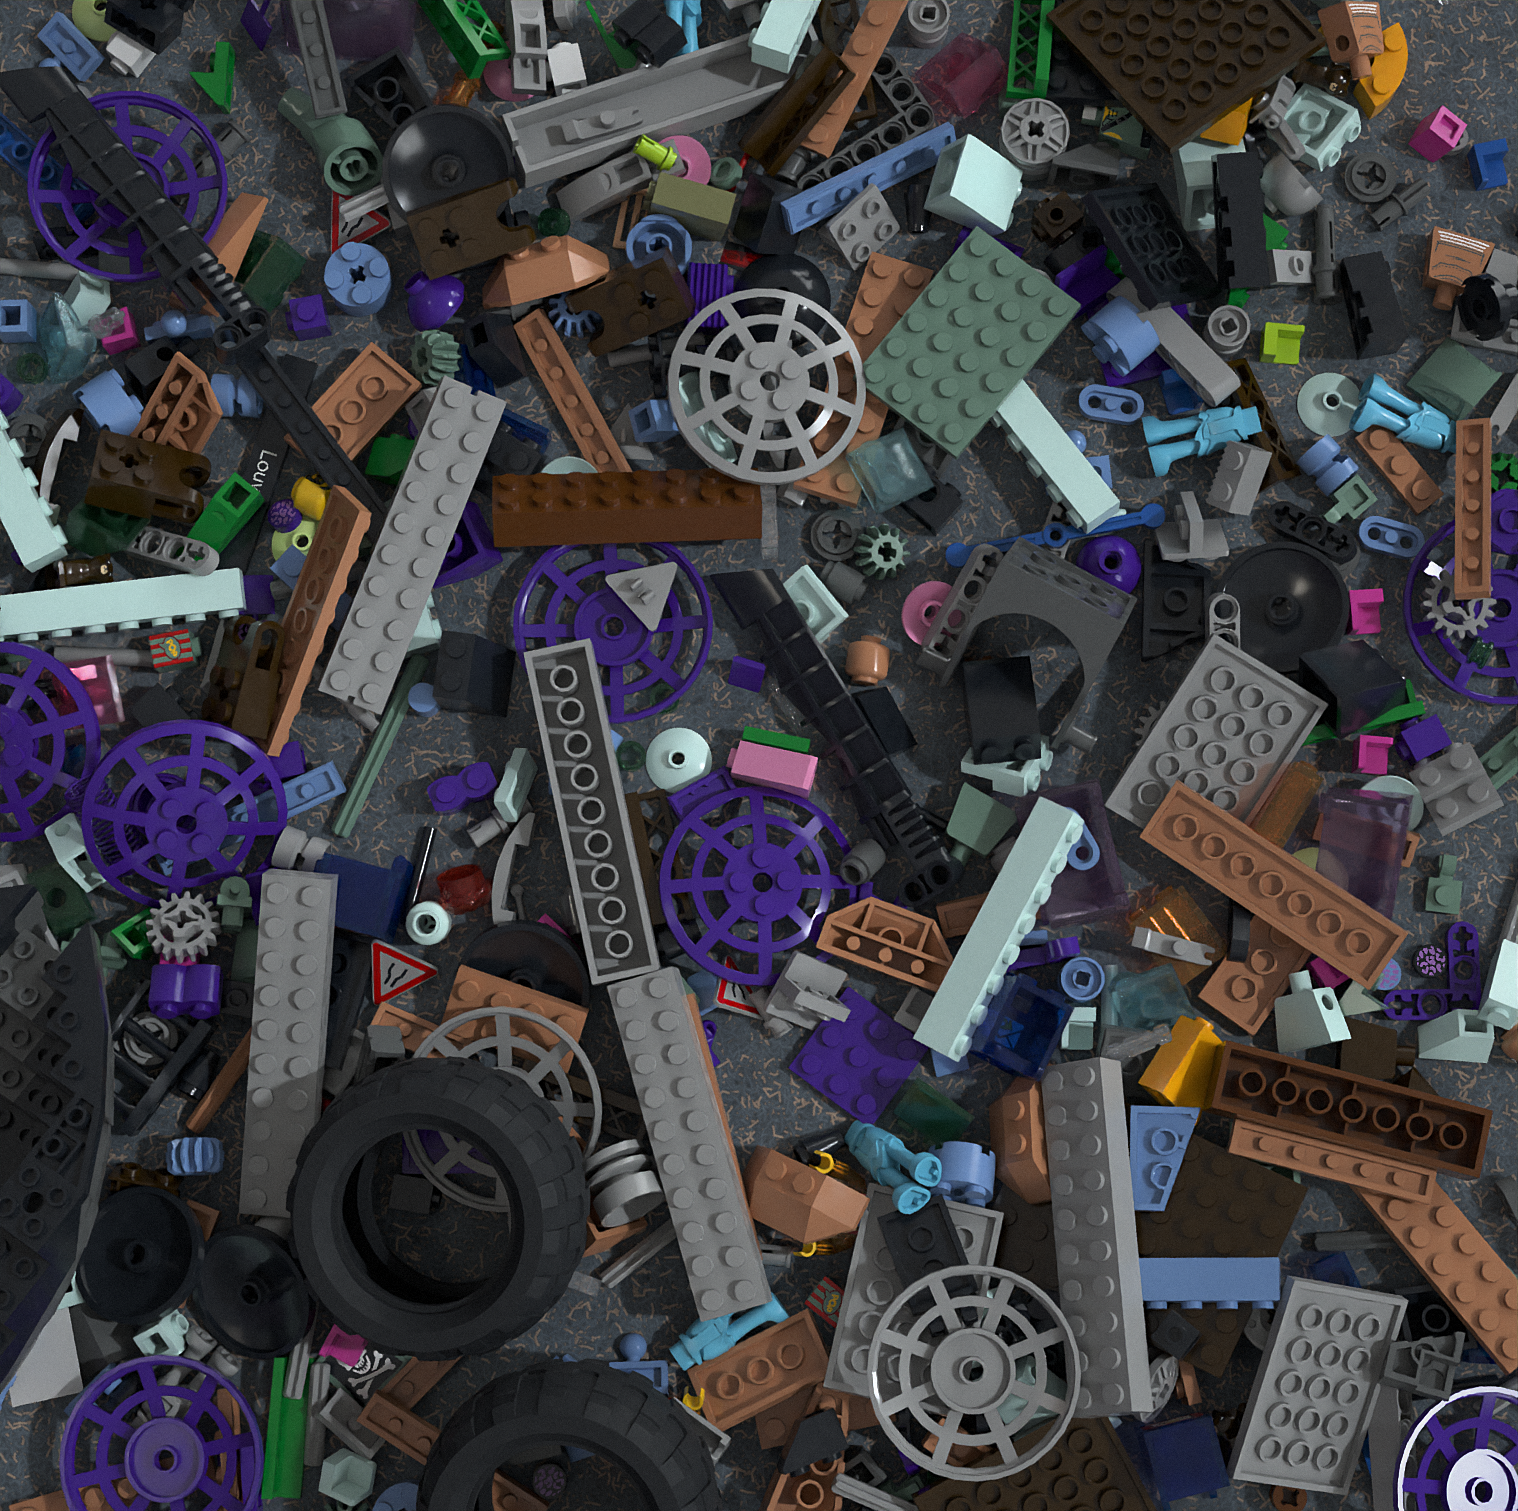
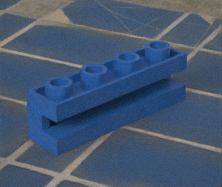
M0 112V159L28 183L30 162L37 143ZM49 154L43 165L40 190H60L64 167ZM73 177L71 190H89L78 179ZM92 203L72 204L75 215L82 225L95 212ZM52 204L64 214L62 204Z

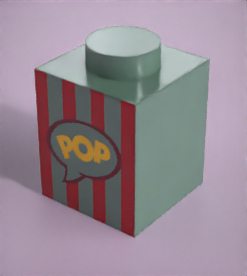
M189 629L149 636L154 669L160 674L199 666L198 657L203 656L201 640L199 637H194V634Z
M824 1276L805 1300L804 1304L836 1328L844 1290L827 1276Z

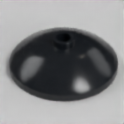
M792 253L784 255L768 254L756 259L741 273L734 289V293L756 288L785 290L807 298L830 312L831 294L824 275L811 261ZM754 297L736 301L733 303V306L741 319L760 314L781 316L785 299ZM798 304L794 320L800 322L817 335L825 325L826 320L811 309ZM760 324L747 327V329L758 343L774 342L778 325ZM791 330L789 340H792V348L808 342L805 337Z

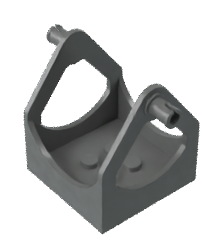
M1019 536L1002 558L953 656L951 655L948 658L926 645L916 664L940 675L939 679L941 681L938 686L945 689L982 621L997 615L1018 613L1032 615L1051 623L1062 631L1076 648L1082 661L1085 683L1051 746L1057 749L1060 744L1063 745L1066 742L1089 755L1098 736L1074 725L1076 721L1073 719L1119 637L1138 598Z

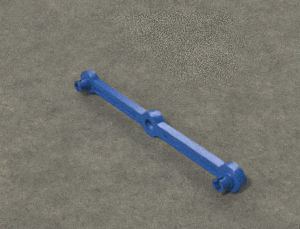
M1150 503L1141 512L1111 517L1088 534L1081 527L1076 529L1073 525L1065 527L1060 523H1051L1045 527L1044 531L1020 537L1037 546L1047 545L1052 549H1058L1067 540L1142 525L1149 529L1159 528L1165 520V511L1160 505ZM1057 531L1060 533L1061 538L1054 541L1050 538V533ZM1019 536L987 542L986 544L998 548L1002 553H1007ZM953 543L947 548L945 559L951 567L962 568L974 548L980 544L966 546L962 543Z

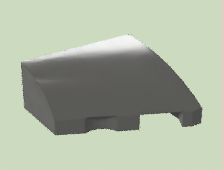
M1454 1332L1449 1336L1437 1338L1430 1336L1421 1338L1419 1341L1390 1343L1383 1361L1378 1383L1436 1401L1448 1402L1456 1366L1460 1362L1465 1333Z

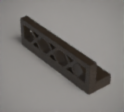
M821 0L818 11L824 45L842 56L844 52L842 37L846 31L853 34L860 20L857 0ZM850 3L851 12L845 22L842 23L839 21L836 6ZM852 22L854 25V29L850 28ZM871 76L865 86V91L863 90L861 94L867 98L869 109L855 112L854 108L844 128L845 132L859 130L857 122L878 117Z
M819 41L737 144L744 152L758 160L764 170L774 177L856 76L855 72L840 55ZM842 70L843 73L836 80V82L833 83L834 78ZM819 98L818 104L812 109L813 104ZM799 123L797 130L791 135L792 130ZM778 149V152H777L776 156H775V157L772 159V161L770 162V161H769V158H770V157L774 154V152Z
M1246 358L1225 362L1234 372V369H1238L1243 382L1240 380L1241 386L1215 408L1231 407L1235 409L1236 406L1240 405L1242 410L1252 407L1251 400L1257 408L1262 432L1250 434L1247 440L1242 438L1239 442L1248 443L1272 453L1257 494L1270 489L1280 482L1292 480L1302 475ZM1264 430L1269 433L1271 440L1266 437ZM1278 459L1282 461L1287 472H1283Z
M665 789L638 794L637 791L624 795L652 924L654 928L665 926L667 924L661 910L658 891L659 880H657L656 876L663 853L660 854L652 849L648 840L656 828L667 834L669 840L674 832L668 803L665 799ZM660 798L662 811L654 822L643 815L640 802ZM663 816L665 820L666 829L659 825V822L661 821ZM644 821L652 825L648 833ZM677 848L674 862L672 863L677 874L674 880L684 879ZM651 853L659 857V860L657 861L655 866L653 863ZM688 892L673 894L683 901L685 910L684 914L677 915L678 920L686 918V920L692 919L693 915Z
M525 1059L522 1069L529 1073L538 1063ZM550 1071L542 1079L548 1091L544 1098L551 1097L553 1101H556L554 1095L562 1091L561 1088L554 1091L551 1090L549 1083L560 1085L554 1073ZM566 1074L571 1089L575 1092L579 1102H583L580 1094L592 1098L588 1081ZM599 1086L601 1102L607 1104L612 1117L601 1121L600 1130L625 1140L637 1139L642 1141L647 1129L644 1118L642 1119L637 1136L623 1132L617 1119L630 1112L643 1117L639 1100ZM612 1106L623 1109L625 1111H622L615 1115ZM574 1116L573 1118L576 1122L592 1126L590 1117ZM614 1120L618 1129L604 1124Z

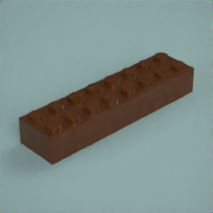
M704 468L702 470L670 469L668 471L637 470L635 472L604 471L602 473L570 472L568 474L537 473L535 475L504 474L502 476H492L494 547L762 539L760 485L738 481L720 473L714 468ZM751 468V470L758 471V468Z
M1228 1040L1217 1044L1203 1106L1204 1112L1230 1119H1240L1437 1170L1439 1174L1465 1181L1480 1178L1493 1110Z

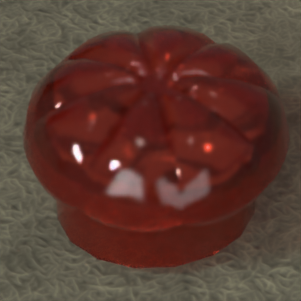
M478 864L453 867L440 873L435 879L441 894L437 903L448 914L463 915L467 912H473L485 906L492 897L493 880L484 877L481 866Z

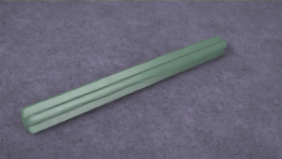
M419 654L411 656L332 825L331 831L334 834L343 838L349 837L410 706L408 701L409 691L413 686L421 682L429 665L427 658Z

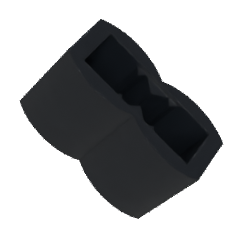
M636 0L611 22L615 30L613 36L616 42L625 50L627 48L633 50L639 60L645 65L650 63L660 68L688 43L682 27L670 16L661 13L647 0Z

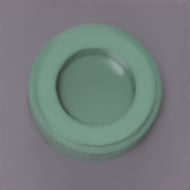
M725 157L713 164L709 180L716 188L729 190L740 181L743 171L734 158Z

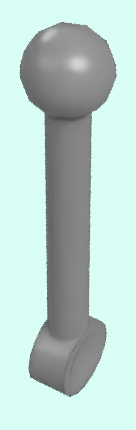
M515 884L511 887V894L516 900L519 919L526 920L522 901L524 889L521 885Z

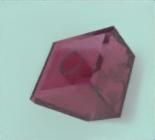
M962 32L922 66L915 75L950 112L965 119L969 115L974 114L989 97L1002 90L1004 84L1007 83L1008 68L996 47Z
M112 654L63 663L79 679L89 694L97 713L99 725L125 721ZM52 673V683L54 689L57 692L59 691L62 705H59V716L79 711L75 700L65 685ZM81 724L67 730L82 729L84 726Z

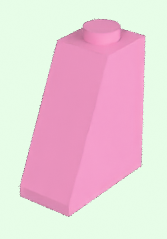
M740 740L738 749L731 748L726 767L732 768L731 778L762 787L780 789L808 800L817 770L818 757Z

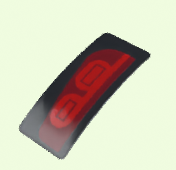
M726 241L719 264H726L729 268L743 272L753 261L768 254L756 253L747 246Z

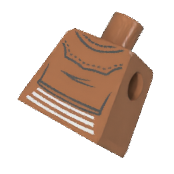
M1343 1L1318 10V16L1332 61L1334 63H1349L1353 80L1372 76L1369 59L1384 52L1379 3Z
M1434 226L1427 239L1422 286L1436 290L1432 303L1435 308L1441 310L1452 309L1455 296L1464 293L1466 285L1461 286L1463 281L1470 276L1482 273L1495 244Z

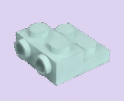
M1306 83L1301 86L1292 97L1289 106L1286 107L1287 112L1284 119L1305 147V154L1300 156V161L1320 172L1327 165L1330 167L1334 166L1340 158L1341 147L1346 141L1353 142L1361 131L1358 109ZM1266 129L1268 138L1274 140L1270 132Z
M808 565L802 566L783 583L819 644L825 641L830 636L829 634L849 617Z
M1041 735V759L974 765L970 747L961 761V772L991 779L993 781V790L1025 798L1029 790L1034 792L1037 790L1040 782V771H1048L1051 766L1053 752L1049 751V736Z

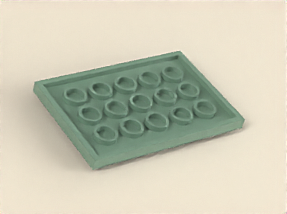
M976 226L863 363L866 391L957 460L1080 310L1081 304L980 227ZM856 373L853 376L854 382H856Z

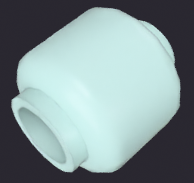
M425 901L416 904L410 909L406 917L405 926L408 935L413 941L421 945H433L447 937L451 930L452 919L444 905L436 901ZM431 924L436 925L433 929L429 928Z

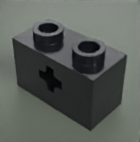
M107 0L104 22L159 55L181 34L184 11L166 0Z

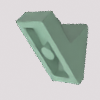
M1384 973L1380 974L1371 990L1375 991L1385 977ZM1354 980L1338 1003L1343 1017L1386 1010L1389 1007L1368 994L1369 990Z

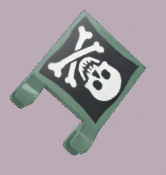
M368 1342L357 1365L354 1367L345 1364L331 1355L325 1358L320 1356L316 1362L329 1364V1381L337 1389H343L364 1408L377 1389L381 1391L413 1357L383 1354L372 1349V1343Z

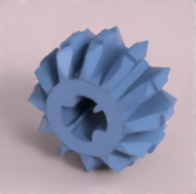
M571 290L566 293H558L559 299H549V306L553 309L548 312V317L550 320H556L553 324L556 331L564 329V335L567 338L572 336L573 330H576L579 339L584 337V328L594 333L596 329L592 322L601 323L603 318L592 310H584L578 315L575 313L571 315L564 302V298Z
M185 1137L167 1143L165 1163H167V1171L175 1176L214 1175L223 1170V1145L216 1138Z

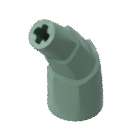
M291 87L285 92L278 104V111L301 131L303 138L311 145L328 186L339 194L350 196L359 195L375 186L382 177L383 156L362 123L344 114L315 119L311 97L295 87Z

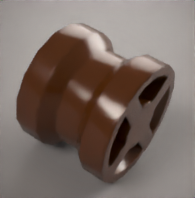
M1271 1485L1269 1499L1278 1511H1302L1307 1503V1493L1305 1489Z

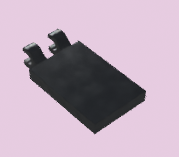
M942 1194L930 1198L922 1208L912 1214H903L896 1210L877 1217L903 1290L931 1272L950 1266L969 1264ZM972 1274L953 1276L942 1280L950 1299L979 1294L978 1285ZM929 1286L918 1291L908 1300L913 1317L922 1315L937 1305ZM975 1306L959 1307L965 1326L978 1322ZM941 1316L936 1317L928 1324L932 1338L946 1334Z

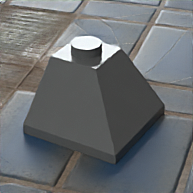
M1097 142L1095 144L1088 143L1053 157L1047 184L1086 192L1113 188L1118 175L1121 149H1116L1109 143Z

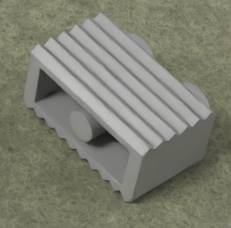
M1229 440L1226 442L1227 447L1224 448L1225 453L1221 455L1223 459L1219 461L1220 466L1217 467L1216 478L1212 480L1213 485L1210 486L1209 497L1205 500L1208 504L1229 513L1249 516L1272 453L1248 443Z

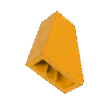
M1181 1015L1138 1083L1162 1106L1200 1107L1201 1109L1195 1123L1196 1126L1202 1114L1216 1047L1222 1041L1212 1032L1214 1026L1205 1019L1196 1017L1193 1020Z

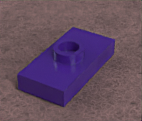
M724 765L665 799L680 824L699 804L717 794L735 789L737 786ZM728 801L722 802L717 806L711 808L710 810L706 811L702 816L727 803Z

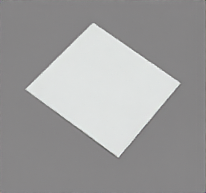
M68 1307L55 1312L16 1374L17 1378L13 1386L9 1388L12 1407L80 1393L83 1390Z

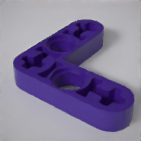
M1464 921L1456 922L1448 927L1445 933V953L1448 957L1446 968L1447 989L1394 990L1388 992L1381 1000L1386 1006H1388L1389 1002L1394 1001L1395 996H1399L1400 1002H1413L1411 995H1416L1414 1007L1417 1016L1412 1015L1413 1008L1402 1009L1399 1015H1395L1394 1009L1381 1010L1386 1018L1393 1021L1434 1020L1446 1014L1448 1004L1445 994L1450 995L1448 1002L1462 1000V995H1466L1467 1001L1473 1002V1007L1467 1010H1479L1481 1002L1479 942L1477 930L1472 924ZM1459 928H1463L1464 934L1470 935V940L1464 942V952L1471 950L1472 957L1467 955L1453 957V951H1460V942L1453 939V934L1458 933ZM1459 961L1468 963L1472 970L1470 978L1465 981L1458 979L1454 974V966ZM1428 995L1434 996L1439 1001V1010L1434 1015L1427 1014L1422 1009V1000ZM1449 1008V1011L1452 1012L1462 1008Z
M1073 936L1046 942L1042 947L1021 950L1016 961L1009 965L1006 972L1020 970V968L1028 966L1031 968L1074 959L1081 954L1078 938Z

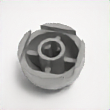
M1281 150L1263 168L1260 186L1265 194V205L1272 213L1279 209L1287 216L1302 215L1323 200L1321 195Z

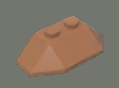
M568 235L561 237L549 236L541 242L503 254L482 288L484 309L513 306L590 284L599 277L609 273V257L607 254Z
M179 351L175 353L145 407L137 427L130 436L201 454L223 415L205 372Z
M868 897L827 915L816 948L847 962L937 993L954 961L935 920L874 897Z
M1045 1064L1022 1070L989 1106L991 1151L995 1153L997 1158L995 1176L1029 1204L1052 1201L1040 1067L1053 1064Z
M759 1145L756 1146L742 1174L751 1217L806 1245L831 1238L843 1232L855 1231L871 1200L815 1169L777 1151Z

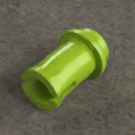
M645 134L639 137L633 150L634 154H638L657 165V170L659 171L663 169L669 171L677 158V154L673 152V147L669 146L666 148L648 138Z

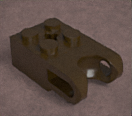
M507 177L407 212L408 224L430 280L526 247L536 240L537 236L531 226L524 224L507 227L501 224L496 217L499 205L517 194L518 184L515 178ZM449 228L452 233L457 232L459 236H455V241L449 242L447 239L443 240L441 236H444L445 229Z
M668 246L611 270L596 281L571 290L564 298V302L571 312L577 313L579 311L592 310L603 318L605 327L595 332L587 344L591 354L595 357L690 318L696 307V302ZM645 291H647L649 295L655 294L656 296L649 297L645 294Z
M101 429L84 503L150 519L151 515L184 523H195L204 511V498L200 492L189 487L200 488L208 481L211 474V463L206 456ZM190 468H196L199 471H193ZM183 505H188L192 508H186Z
M247 615L233 616L228 620L216 664L210 672L209 680L211 684L208 696L201 708L203 721L218 723L241 734L266 740L282 674L276 672L285 640V632L278 623L271 620L256 621ZM242 624H245L248 629L244 641L238 636V628ZM269 629L272 639L266 645H261L262 633Z

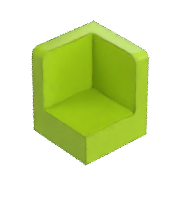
M1265 322L1261 330L1259 362L1297 365L1299 363L1300 339L1304 334L1305 326Z

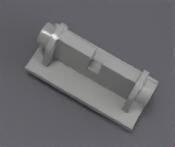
M1283 75L1262 90L1252 104L1254 110L1249 123L1252 124L1259 118L1270 129L1279 127L1287 112L1286 107L1289 106L1296 90L1293 80Z

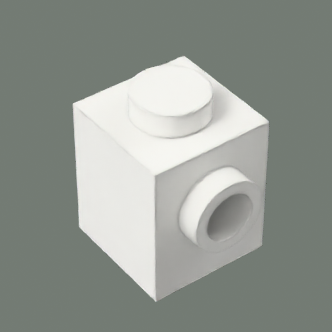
M119 31L111 35L105 49L112 60L110 65L125 76L129 72L136 78L139 77L156 55Z
M562 42L547 50L548 61L545 62L546 81H553L556 96L587 87L578 43Z

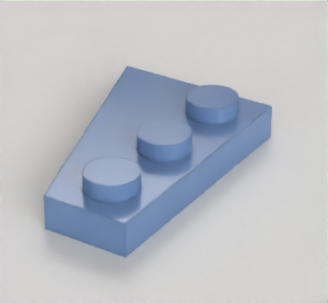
M1131 1105L1130 1169L1134 1211H1165L1197 1121L1200 1107Z

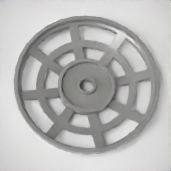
M756 288L738 291L719 298L703 308L688 323L680 335L670 358L667 374V396L671 414L680 434L689 447L705 463L720 473L738 481L757 485H781L797 482L816 474L830 465L845 450L855 435L863 416L866 382L862 361L853 340L844 327L827 310L795 293L778 289ZM754 297L785 299L781 316L760 314L743 319L740 318L731 303ZM798 304L811 309L823 317L837 331L841 340L825 346L823 341L812 330L795 321ZM719 310L729 326L724 328L713 339L705 355L685 351L689 339L698 326L711 314ZM760 324L778 325L775 341L756 343L747 327ZM791 330L805 337L816 348V351L800 357L794 350L789 348L787 345ZM735 334L744 348V351L740 353L735 362L715 358L721 345L730 336ZM848 351L853 360L856 373L857 396L855 405L837 397L838 375L833 358ZM823 362L828 376V393L810 387L808 369ZM681 364L700 368L699 389L705 408L688 418L683 410L679 393V370ZM710 371L729 376L728 386L730 394L716 402L713 400L710 388ZM763 375L774 376L778 382V388L772 391L764 389L760 383V378ZM805 400L824 407L817 420L806 430L803 429L796 415ZM737 407L745 416L752 419L747 435L729 424L722 414ZM835 411L851 418L847 429L839 441L826 454L817 459L809 440L825 426L832 412ZM712 420L715 426L727 437L743 445L738 465L726 461L713 452L698 437L694 430ZM782 421L785 422L792 436L781 440L760 439L765 423H778ZM797 447L805 464L797 469L781 472L751 470L756 450L777 452Z
M506 1006L482 1007L462 1013L443 1023L428 1035L415 1051L412 1058H427L428 1054L435 1047L446 1058L452 1056L469 1059V1056L482 1049L497 1046L498 1066L491 1068L495 1070L502 1069L518 1076L526 1082L525 1086L539 1097H544V1094L538 1083L552 1071L560 1085L563 1101H549L563 1115L562 1124L567 1132L570 1134L574 1116L592 1118L591 1131L582 1152V1164L592 1156L601 1129L602 1103L600 1088L595 1071L585 1052L574 1038L558 1024L540 1014L522 1008ZM495 1016L497 1036L479 1039L461 1050L445 1038L452 1030L467 1022L483 1017ZM509 1016L537 1023L553 1032L561 1040L548 1053L544 1048L529 1040L511 1036ZM512 1047L526 1050L537 1056L541 1061L529 1073L521 1068L512 1066ZM570 1050L576 1055L586 1073L591 1089L592 1103L574 1102L569 1080L558 1063ZM417 1129L403 1131L406 1146L416 1165L441 1192L461 1204L479 1210L510 1212L507 1193L499 1175L492 1165L483 1163L468 1153L473 1146L463 1140L457 1142L453 1135L439 1131L440 1136L450 1151L434 1165L420 1142ZM460 1161L477 1173L496 1177L495 1198H487L468 1192L450 1181L445 1174Z
M977 1264L950 1266L931 1272L913 1282L893 1300L883 1313L874 1331L868 1352L867 1379L869 1396L875 1415L886 1435L904 1455L917 1465L934 1474L954 1480L975 1482L995 1480L1018 1473L1037 1462L1052 1449L1065 1432L1074 1414L1080 1391L1081 1368L1079 1351L1073 1332L1061 1310L1045 1292L1031 1281L1014 1272L994 1266ZM971 1274L1001 1279L994 1298L969 1295L952 1299L949 1298L942 1280L953 1276ZM1014 1285L1024 1289L1038 1300L1052 1316L1057 1327L1037 1334L1033 1326L1022 1314L1007 1305ZM929 1286L937 1305L930 1308L916 1321L908 1335L906 1336L887 1329L892 1318L903 1304L918 1291ZM967 1306L989 1308L981 1328H962L954 1309ZM1002 1314L1015 1322L1025 1333L1027 1339L1007 1346L995 1334ZM942 1315L949 1334L940 1341L937 1347L917 1340L924 1328L936 1317ZM1060 1341H1064L1069 1366L1068 1389L1065 1400L1044 1392L1047 1382V1362L1043 1348ZM882 1342L901 1349L898 1372L902 1393L885 1402L882 1401L879 1391L877 1373L879 1351ZM1032 1352L1036 1362L1034 1387L1015 1379L1016 1367L1014 1360ZM911 1354L931 1361V1380L914 1388L911 1387L909 1375ZM969 1361H978L983 1366V1373L977 1380H968L963 1375V1367ZM1010 1393L1028 1400L1021 1413L1004 1426L997 1407L1006 1400ZM938 1394L940 1399L950 1407L944 1425L941 1426L932 1420L918 1402ZM1039 1405L1058 1413L1059 1415L1054 1425L1044 1438L1028 1452L1018 1457L1009 1436L1015 1434L1028 1423ZM909 1407L919 1423L932 1434L939 1437L932 1458L921 1453L906 1441L896 1429L889 1416ZM963 1413H984L991 1432L972 1435L958 1433L957 1429ZM952 1443L965 1446H981L996 1443L1005 1462L993 1467L964 1468L945 1464Z

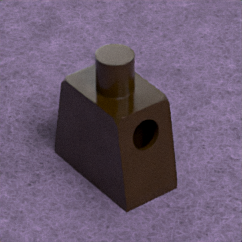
M1344 1017L1351 1039L1336 1042L1335 1069L1376 1080H1385L1395 1077L1396 1065L1414 1066L1415 1047L1397 1045V1030Z

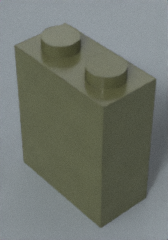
M660 172L656 182L650 180L642 209L647 210L646 216L653 214L672 216L678 220L689 234L720 242L729 224L736 193Z

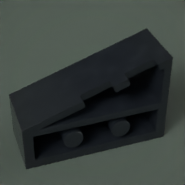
M1382 251L1343 258L1339 264L1341 267L1340 281L1357 359L1361 360L1397 353L1409 334L1391 282L1389 262L1384 260Z

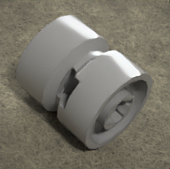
M913 0L910 3L907 15L906 29L908 38L915 46L923 49H932L939 46L945 40L948 33L950 9L946 0Z
M1233 305L1217 308L1212 312L1206 323L1202 340L1220 358L1234 356L1240 351L1250 333L1251 324L1248 315L1244 310Z
M288 825L279 837L271 864L282 870L295 869L297 871L323 873L330 858L333 843L317 836L308 839L306 832Z

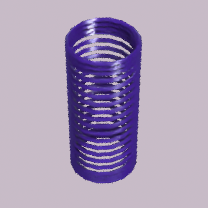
M92 774L77 780L64 794V800L72 807V811L75 812V816L78 817L79 821H81V813L78 814V812H81V803L84 793H81L85 791ZM103 780L96 794V798H99L94 803L103 801L102 805L115 807L117 798L106 781ZM99 818L92 822L93 836H96L94 841L97 849H100V853L107 860V863L112 864L123 858L120 852L113 855L119 850L118 846L109 851L117 845L115 841L111 845L106 846L109 842L115 840V836L106 841L104 840L112 835L114 830L103 836L101 835L111 829L113 823L97 832L100 828L111 822L106 820L94 827L97 823L104 820ZM124 825L125 838H129L127 840L128 844L132 843L129 846L132 852L146 844V841L134 825ZM150 857L142 863L146 866L151 861L152 857ZM132 868L118 877H127L135 874L136 871Z

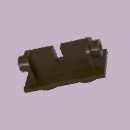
M126 1162L118 1164L109 1175V1179L112 1180L110 1192L117 1193L137 1186H151L166 1190L180 1197V1191L177 1189L184 1180V1176H175L168 1172L167 1168H159L154 1171L143 1169L138 1163Z

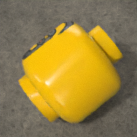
M311 473L305 477H300L292 488L291 498L294 507L300 513L320 521L331 490L320 475Z

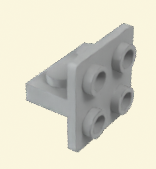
M871 183L845 208L825 223L817 233L824 242L840 251L849 267L856 271L869 259L871 252H877L900 230V225L878 187Z
M1193 491L1180 492V505L1174 506L1175 522H1163L1159 528L1153 529L1163 560L1181 562L1190 558L1214 560L1229 555V547L1220 521L1218 519H1202Z
M794 951L767 998L763 1009L767 1013L813 1031L818 1028L822 1019L830 1021L831 1018H835L845 1022L851 1010L835 996L847 973L838 967L799 951Z

